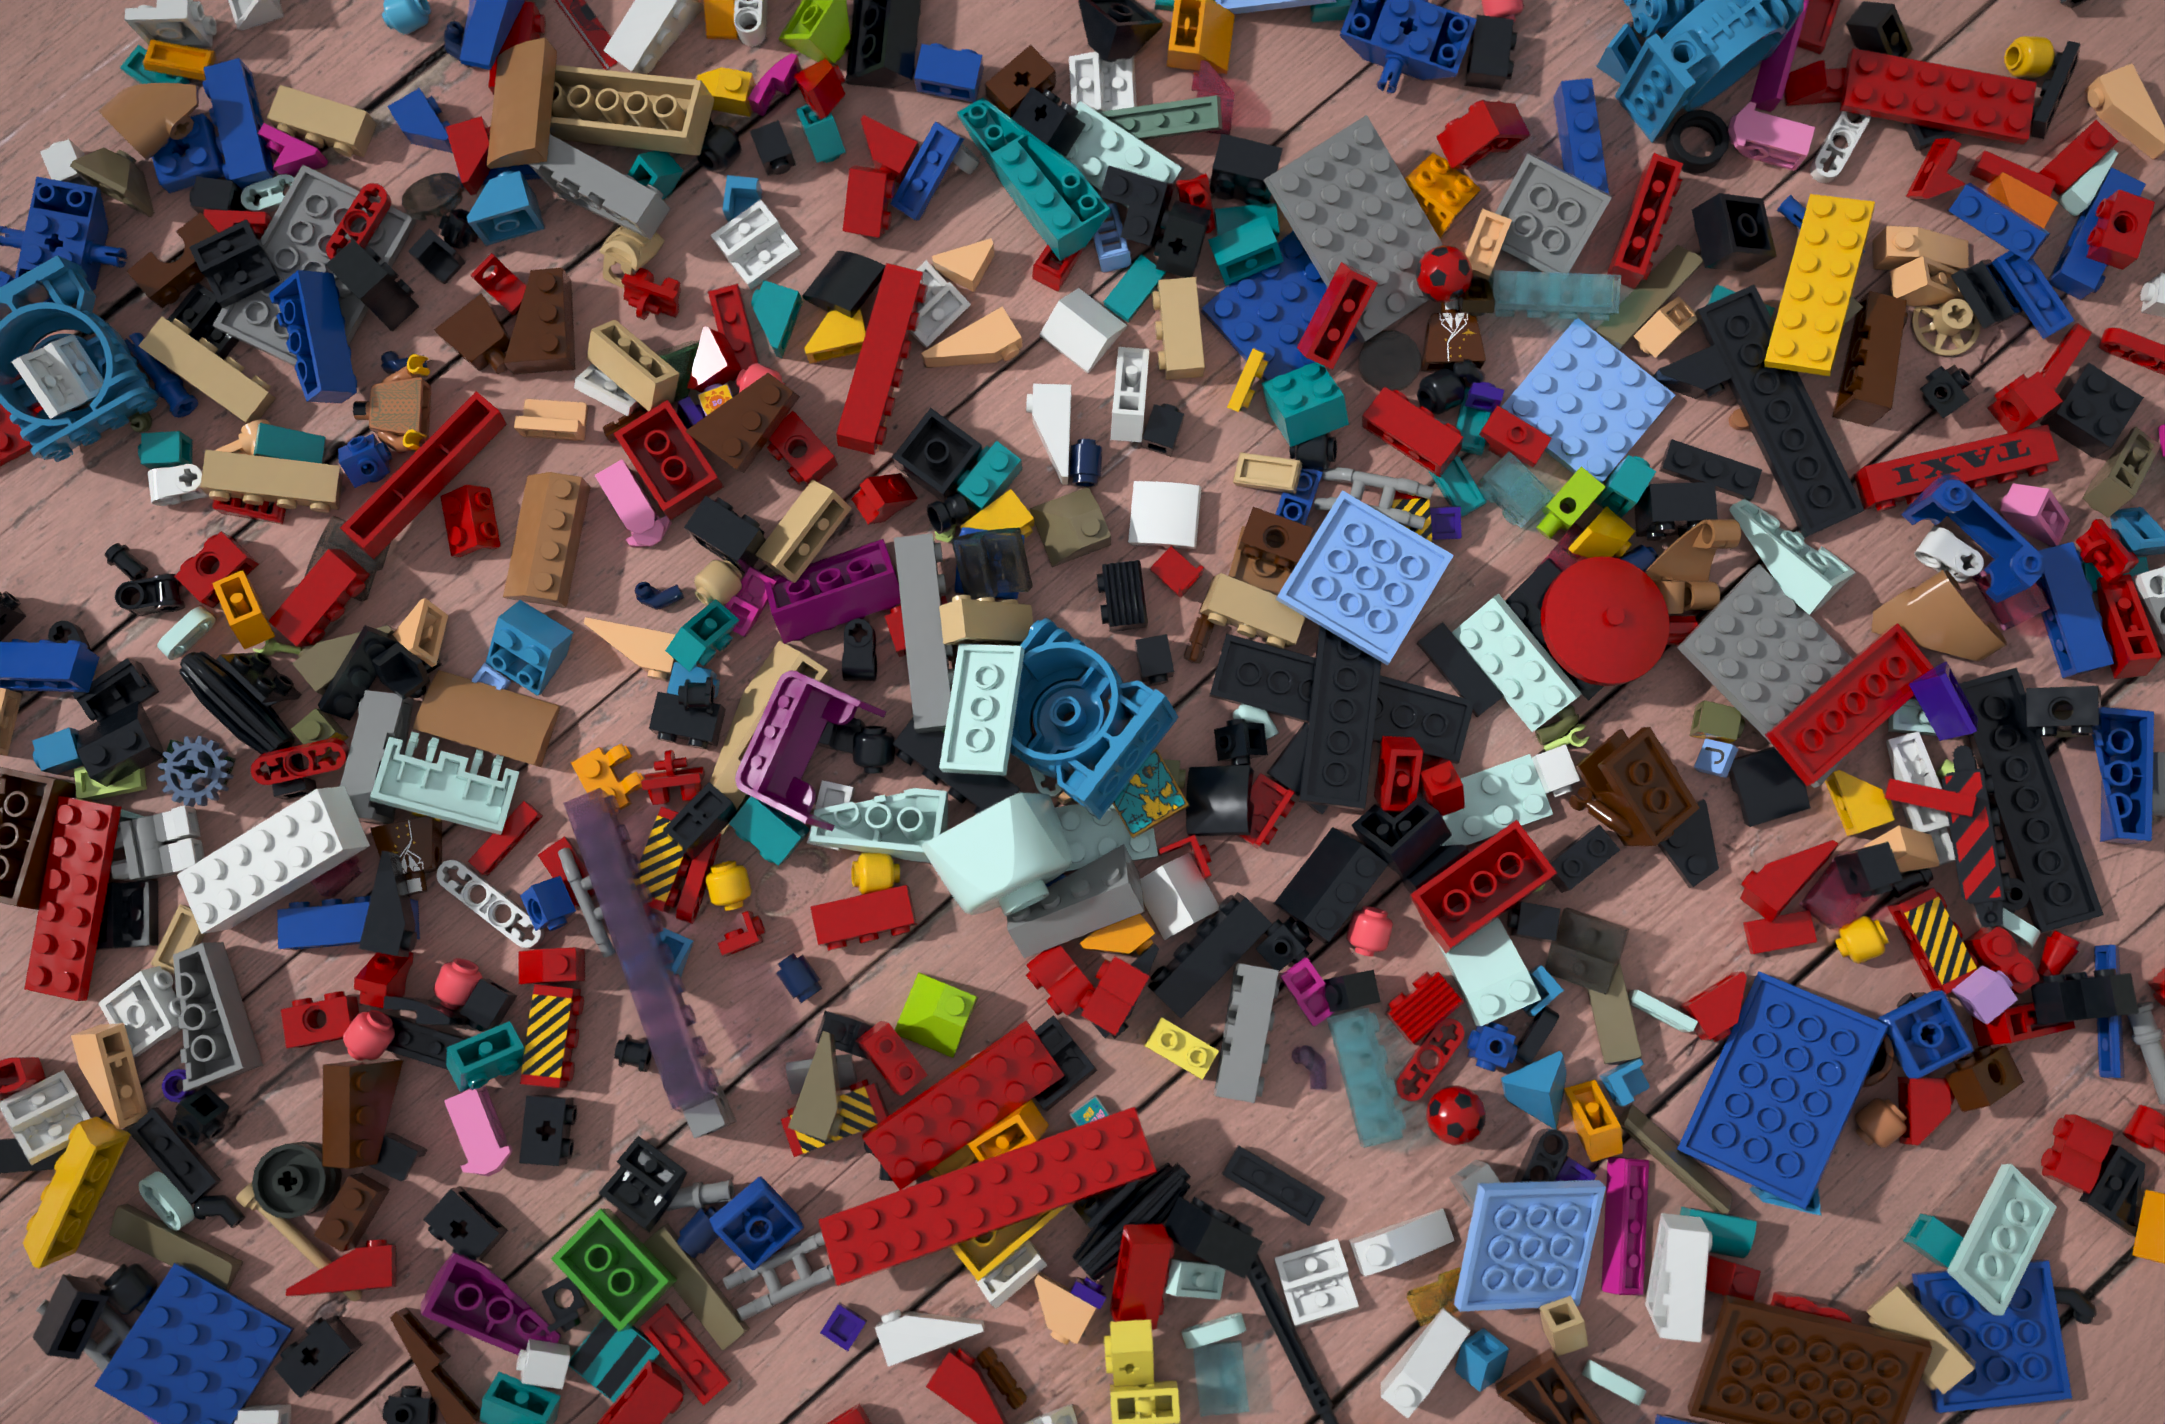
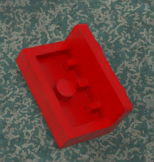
M466 484L440 496L451 556L463 557L481 548L497 549L501 546L490 488Z
M1260 773L1253 783L1250 800L1254 805L1250 835L1237 836L1257 849L1261 846L1262 842L1269 845L1278 831L1273 825L1279 816L1286 818L1296 803L1291 800L1294 791L1290 788L1288 790Z

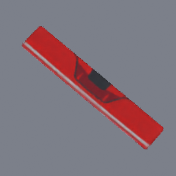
M555 0L602 67L607 70L618 63V61L603 51L611 36L585 0Z

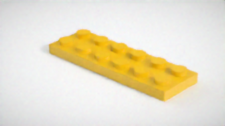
M1810 194L1765 357V367L1823 376L1831 375L1875 209L1874 201Z

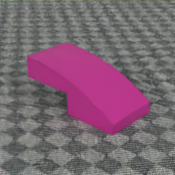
M791 53L782 58L756 84L748 97L754 113L764 117L776 91L786 95L789 94L795 82L793 75L801 71L797 55Z
M749 567L741 581L742 588L740 592L734 595L725 605L739 619V622L732 631L743 637L747 636L768 602L764 582H771L773 589L777 584L776 580L753 567Z
M1307 957L1280 975L1286 988L1312 1026L1315 1027L1334 1013L1330 1012L1325 997V982Z

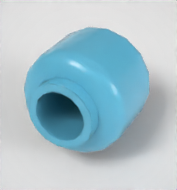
M384 0L383 2L384 12H382L384 22L390 29H395L401 34L407 35L425 26L429 21L431 8L427 0Z

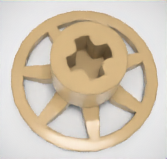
M1965 298L1964 300L1951 299L1945 304H1939L1938 310L1927 306H1917L1912 315V328L1916 339L1925 349L1937 355L1954 356L1968 350L1979 336L1980 322ZM1920 312L1926 317L1932 318L1933 322L1919 328L1918 317ZM1936 330L1938 335L1935 345L1933 346L1927 342L1922 334ZM1962 330H1973L1970 340L1964 345L1960 332ZM1947 336H1951V341L1957 347V349L1953 350L1940 348Z

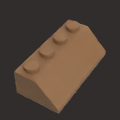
M554 472L527 476L503 598L567 608L591 488L582 477Z

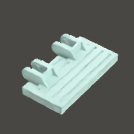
M411 732L404 755L400 754L403 740L389 737L369 801L498 835L502 834L519 771L506 768L502 781L497 780L504 756L496 755L491 766L490 778L477 775L479 766L482 765L484 751L476 750L469 773L465 772L469 759L467 757L441 751L437 764L433 763L439 743L438 738L432 737L429 741L424 761L412 757L419 742V733Z

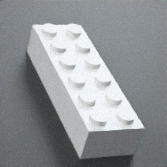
M345 786L319 788L177 874L199 930L201 934L235 927L370 845Z

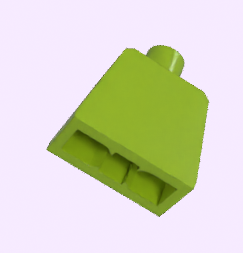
M1581 466L1542 510L1546 516L1537 525L1536 529L1549 540L1552 539L1560 528L1567 531L1606 486ZM1560 505H1568L1570 512L1564 513L1560 509Z

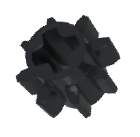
M454 209L450 211L449 216L442 215L439 228L442 229L440 235L444 236V241L452 247L465 248L469 246L470 241L473 243L477 242L478 235L467 221L469 212L466 210Z

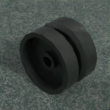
M307 1141L288 1143L272 1148L261 1157L254 1169L252 1188L256 1201L264 1211L278 1218L291 1219L321 1211L329 1205L340 1189L342 1172L341 1168L322 1166V1144Z

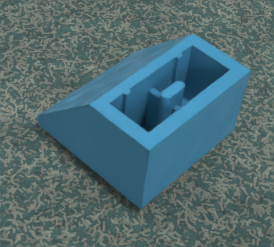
M519 600L498 617L486 664L539 696L567 656L574 632L522 600Z

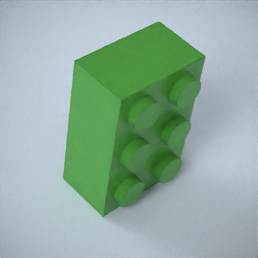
M599 1209L551 1258L619 1332L629 1330L677 1281L668 1269L610 1209Z

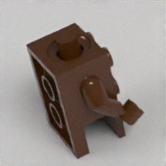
M1642 727L1630 738L1627 737L1623 729L1618 730L1575 766L1587 787H1581L1577 792L1584 800H1580L1577 796L1572 795L1569 800L1570 806L1578 811L1588 808L1590 815L1616 832L1624 846H1656L1660 842L1672 837L1675 833L1674 830L1700 808L1651 727Z

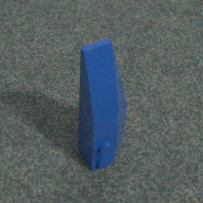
M470 0L460 54L461 64L491 70L525 0Z

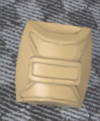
M620 226L607 238L600 249V253L604 255L603 278L624 289L622 279L613 274L611 266L619 263L624 274L633 275L634 270L644 266L659 252L664 239L655 232L650 240Z

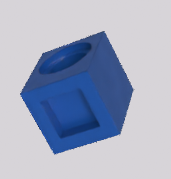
M561 876L534 884L520 895L535 931L548 927L549 931L559 929L568 923L566 919L576 912Z

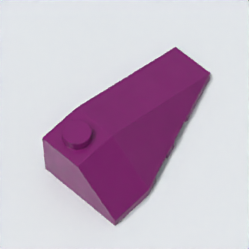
M453 1252L439 1269L421 1302L422 1316L516 1355H519L521 1349H527L529 1339L558 1343L561 1337L557 1330L549 1333L547 1326L550 1324L485 1264Z

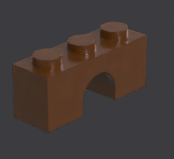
M201 212L176 231L185 245L184 253L180 259L172 263H164L154 253L149 252L127 270V273L148 298L162 309L166 305L177 301L181 293L191 285L201 282L205 277L201 273L189 247L218 232Z

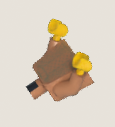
M412 354L408 358L405 367L383 379L381 383L372 385L370 401H355L353 404L355 420H369V428L378 435L379 440L385 442L387 446L396 452L417 451L420 448L418 446L419 443L424 444L429 439L431 386L422 377H419L420 375L428 376L430 374V369L423 367V363L428 360L426 356Z

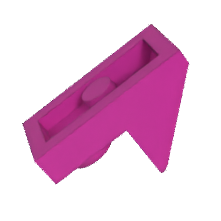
M265 123L258 132L267 143L265 147L279 156L273 167L279 175L287 174L296 177L302 164L317 170L326 167L329 162L319 149Z

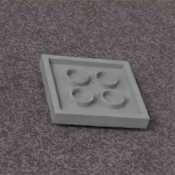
M1528 152L1495 212L1512 219L1501 249L1564 282L1609 204L1612 195Z

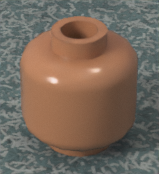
M1875 1098L1855 1115L1856 1123L1859 1125L1855 1132L1867 1145L1871 1146L1875 1142L1879 1147L1887 1148L1906 1132L1907 1127L1904 1121L1908 1118L1889 1098L1885 1101Z

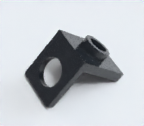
M568 1277L542 1291L556 1322L547 1326L549 1333L560 1327L563 1332L572 1329L582 1323L579 1316L590 1311L580 1289ZM561 1288H567L573 1294V1302L567 1308H561L555 1302V1294Z

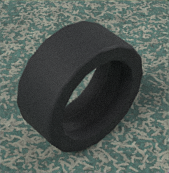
M1701 109L1689 111L1678 118L1667 135L1665 144L1667 156L1672 160L1683 163L1681 169L1683 172L1692 174L1707 172L1717 165L1728 149L1730 141L1728 127L1713 112ZM1698 127L1707 131L1714 139V151L1706 157L1693 156L1688 153L1680 142V135L1684 129Z

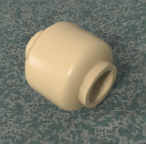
M713 560L696 575L694 579L697 588L695 595L706 606L715 599L725 606L734 595L740 592L742 588V575L730 561Z

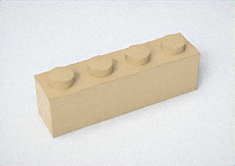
M162 316L138 345L245 423L259 420L276 399L268 392L271 388L270 385L256 375L252 379L241 373L245 369L242 365L229 356L224 361L215 354L218 350L217 347L203 337L196 341L189 336L192 330L176 318L171 323Z
M205 450L200 487L205 494L209 495L210 499L217 501H229L230 497L242 498L244 503L252 505H263V501L276 502V506L286 509H296L297 505L310 506V510L315 512L329 513L330 509L339 510L343 471L338 465Z

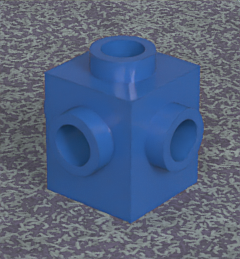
M374 433L366 437H355L347 445L338 449L339 464L354 488L368 482H378L390 473L389 460L392 459V455L385 442L379 443Z
M1490 1022L1488 1027L1485 1025L1477 1026L1476 1030L1471 1031L1468 1038L1467 1049L1470 1050L1467 1057L1477 1060L1475 1066L1495 1072L1496 1067L1506 1068L1508 1063H1513L1517 1053L1518 1045L1514 1044L1516 1036L1508 1034V1027L1498 1023ZM1494 1040L1499 1042L1496 1053L1490 1050V1044Z

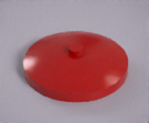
M1591 557L1571 565L1553 580L1545 594L1541 608L1542 633L1552 656L1568 673L1593 685L1616 686L1639 678L1658 662L1668 642L1669 614L1662 593L1654 581L1640 568L1618 558Z

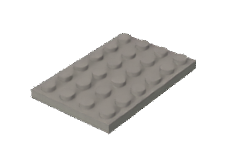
M1367 115L1264 179L1266 186L1327 288L1341 262L1368 274L1378 282L1353 330L1360 343L1372 338L1429 300L1417 286L1416 270L1418 262L1426 252L1443 246Z
M302 164L260 240L281 281L222 308L213 326L217 330L295 367L298 361L295 354L289 353L286 345L289 339L287 328L280 327L277 315L281 311L278 304L271 302L269 293L297 270L333 273L326 266L330 261L326 254V245L360 191ZM372 197L369 198L371 203L380 202ZM390 207L367 244L381 258L378 262L380 266L384 262L390 267L393 266L417 222L414 217L393 207ZM364 208L361 209L372 217L373 214L370 211L367 212ZM363 218L354 220L351 224V231L354 233L362 232L367 226V221ZM348 234L345 235L348 241L353 240ZM338 248L336 253L338 254L342 249ZM334 274L335 283L340 293L339 303L341 313L345 318V334L347 344L349 345L369 308Z
M1760 564L1753 567L1677 647L1768 741L1769 739L1765 734L1852 660L1847 652L1807 612L1784 594L1777 581ZM1846 756L1811 785L1814 788L1822 785Z

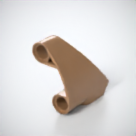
M148 83L130 86L122 89L99 112L148 161L168 143L167 140L170 137L174 140H179L191 132L194 122L189 114L199 106L198 87L196 85L180 83Z
M1707 519L1701 521L1677 539L1647 568L1645 573L1654 581L1662 593L1667 605L1668 614H1683L1684 611L1713 610L1719 604L1720 590L1715 582L1709 581L1710 569L1717 549H1733L1739 545L1741 528L1736 520Z
M1946 569L1941 570L1916 588L1911 587L1873 611L1871 632L1882 635L1887 629L1898 623L1915 645L1953 656L1981 662L2007 645V641L2000 630L1991 621H1983L1960 594L1962 590L1958 582Z

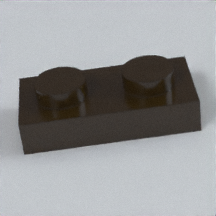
M1472 277L1470 287L1464 295L1458 298L1461 311L1472 316L1494 313L1495 299L1489 279Z

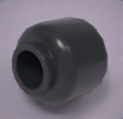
M719 124L710 126L706 130L700 156L696 155L699 163L709 171L727 170L740 156L742 151L738 133L729 126Z
M1443 368L1424 377L1417 391L1420 405L1430 410L1433 414L1438 415L1460 405L1465 397L1466 386L1464 379L1456 377L1454 371L1448 368Z
M1330 432L1290 447V458L1300 460L1302 464L1301 469L1326 470L1331 462L1336 461V437H1331Z
M884 726L861 727V731L853 736V762L858 766L864 767L865 773H883V767L892 765L895 760V746L893 745L895 738L893 734L887 732V727Z
M124 1263L103 1285L107 1287L104 1291L109 1295L108 1302L120 1313L127 1315L135 1309L140 1313L143 1312L153 1297L152 1293L157 1287V1280L140 1264L134 1263L127 1266Z

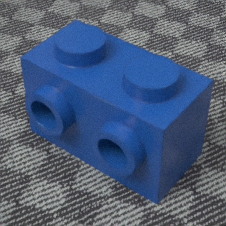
M937 43L931 45L922 44L914 76L916 91L976 102L984 70L982 55L970 49L958 51L948 49L946 46Z

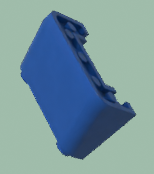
M1945 474L1937 478L1901 514L1912 525L1921 520H1931L1935 526L1948 516L1994 559L1984 569L1991 576V586L1985 593L1996 603L2030 588L2045 571L2046 563L2041 553L1956 475Z

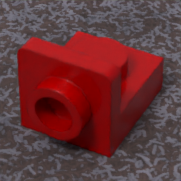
M751 911L742 913L748 931L744 933L743 928L726 933L724 935L725 940L717 943L722 956H730L764 943L761 935L766 932L759 915L754 917Z

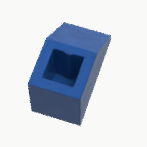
M418 88L387 106L402 132L412 144L453 153L445 128L450 126L447 120L443 123L441 122L438 114L442 113V110L433 96L426 98L422 90Z

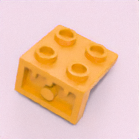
M1435 153L1430 154L1405 178L1439 239L1444 236L1458 213L1481 190L1480 187L1474 184L1471 178L1461 174L1456 169H1451L1449 162Z

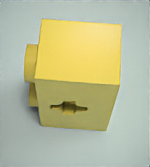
M1162 1017L1158 1020L1144 1045L1202 1080L1219 1050Z
M1151 1320L1110 1322L1111 1335L1104 1336L1106 1374L1113 1373L1114 1386L1154 1384Z
M1177 1380L1154 1382V1384L1110 1385L1112 1424L1180 1423Z

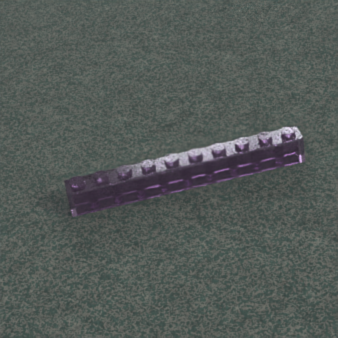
M598 788L565 802L566 812L672 1109L683 1112L718 1097L715 1088L719 1086L718 1077L712 1067L708 1068L704 1055L708 1054L706 1044L701 1036H696L693 1024L697 1023L695 1014L691 1006L684 1003L682 993L685 992V987L679 974L674 975L670 963L674 962V956L669 945L662 942L660 932L663 931V926L656 913L652 914L649 902L652 901V896L646 883L641 884L638 872L642 871L637 856L629 851L627 843L631 842V838L626 826L619 823L616 814L620 813V808L613 794L609 795L601 788Z

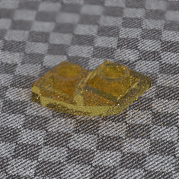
M1461 1267L1439 1274L1437 1282L1407 1291L1406 1298L1420 1326L1431 1323L1443 1307L1451 1314L1459 1311L1454 1305Z

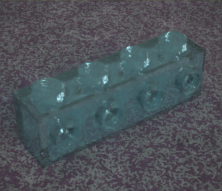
M1494 270L1489 277L1495 299L1494 311H1496V317H1514L1515 312H1527V318H1546V313H1559L1558 319L1576 320L1578 314H1590V320L1609 321V315L1619 314L1621 275Z
M1367 1007L1327 1017L1360 1146L1366 1148L1403 1138L1401 1130L1406 1129L1402 1111L1395 1109L1392 1097L1397 1096V1091L1393 1078H1387L1384 1065L1388 1064V1057L1384 1045H1378L1375 1033L1380 1032L1375 1012L1370 1013Z

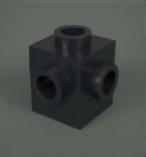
M1956 365L1946 370L1943 366H1940L1925 377L1928 383L1920 388L1923 392L1924 402L1932 410L1936 409L1943 419L1978 395L1971 386L1972 379L1969 374L1962 368L1958 369Z
M1234 719L1226 721V727L1214 729L1218 761H1231V766L1250 765V759L1268 755L1264 723H1246L1245 719Z
M1290 916L1284 923L1277 919L1266 930L1265 934L1268 937L1261 942L1256 950L1273 969L1279 970V973L1290 962L1295 965L1309 954L1306 948L1313 940L1307 927Z
M205 1085L193 1095L186 1096L178 1103L172 1125L182 1138L190 1140L197 1146L206 1138L212 1140L221 1133L225 1127L223 1122L230 1106Z
M402 1386L401 1391L390 1395L384 1404L383 1420L387 1421L386 1424H437L438 1407L430 1392L422 1391V1386Z

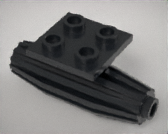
M201 651L200 653L191 652L181 660L180 666L182 668H180L179 672L201 704L237 739L260 754L289 748L294 744V736L271 706L281 701L299 699L302 694L293 687L294 683L290 678L280 674L271 666L272 663L268 657L255 652L222 654L217 659H214Z
M1167 1162L1157 1169L1158 1173L1147 1176L1140 1182L1139 1180L1077 1201L1072 1206L1090 1229L1092 1228L1072 1256L1092 1280L1097 1281L1117 1267L1124 1225L1163 1224L1167 1221L1179 1196L1183 1198L1191 1187L1187 1183L1191 1176L1178 1163L1172 1167Z

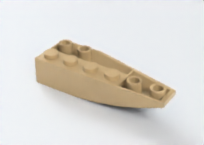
M778 641L743 692L710 779V783L733 802L737 811L742 808L750 795L738 789L735 775L781 675L787 671H797L824 684H827L832 677L828 669L781 641ZM728 824L720 833L725 835L730 825Z

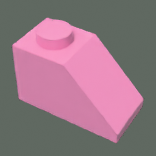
M2013 483L2008 494L2003 497L2000 512L2015 529L2052 547L2059 545L2070 519L2050 489Z

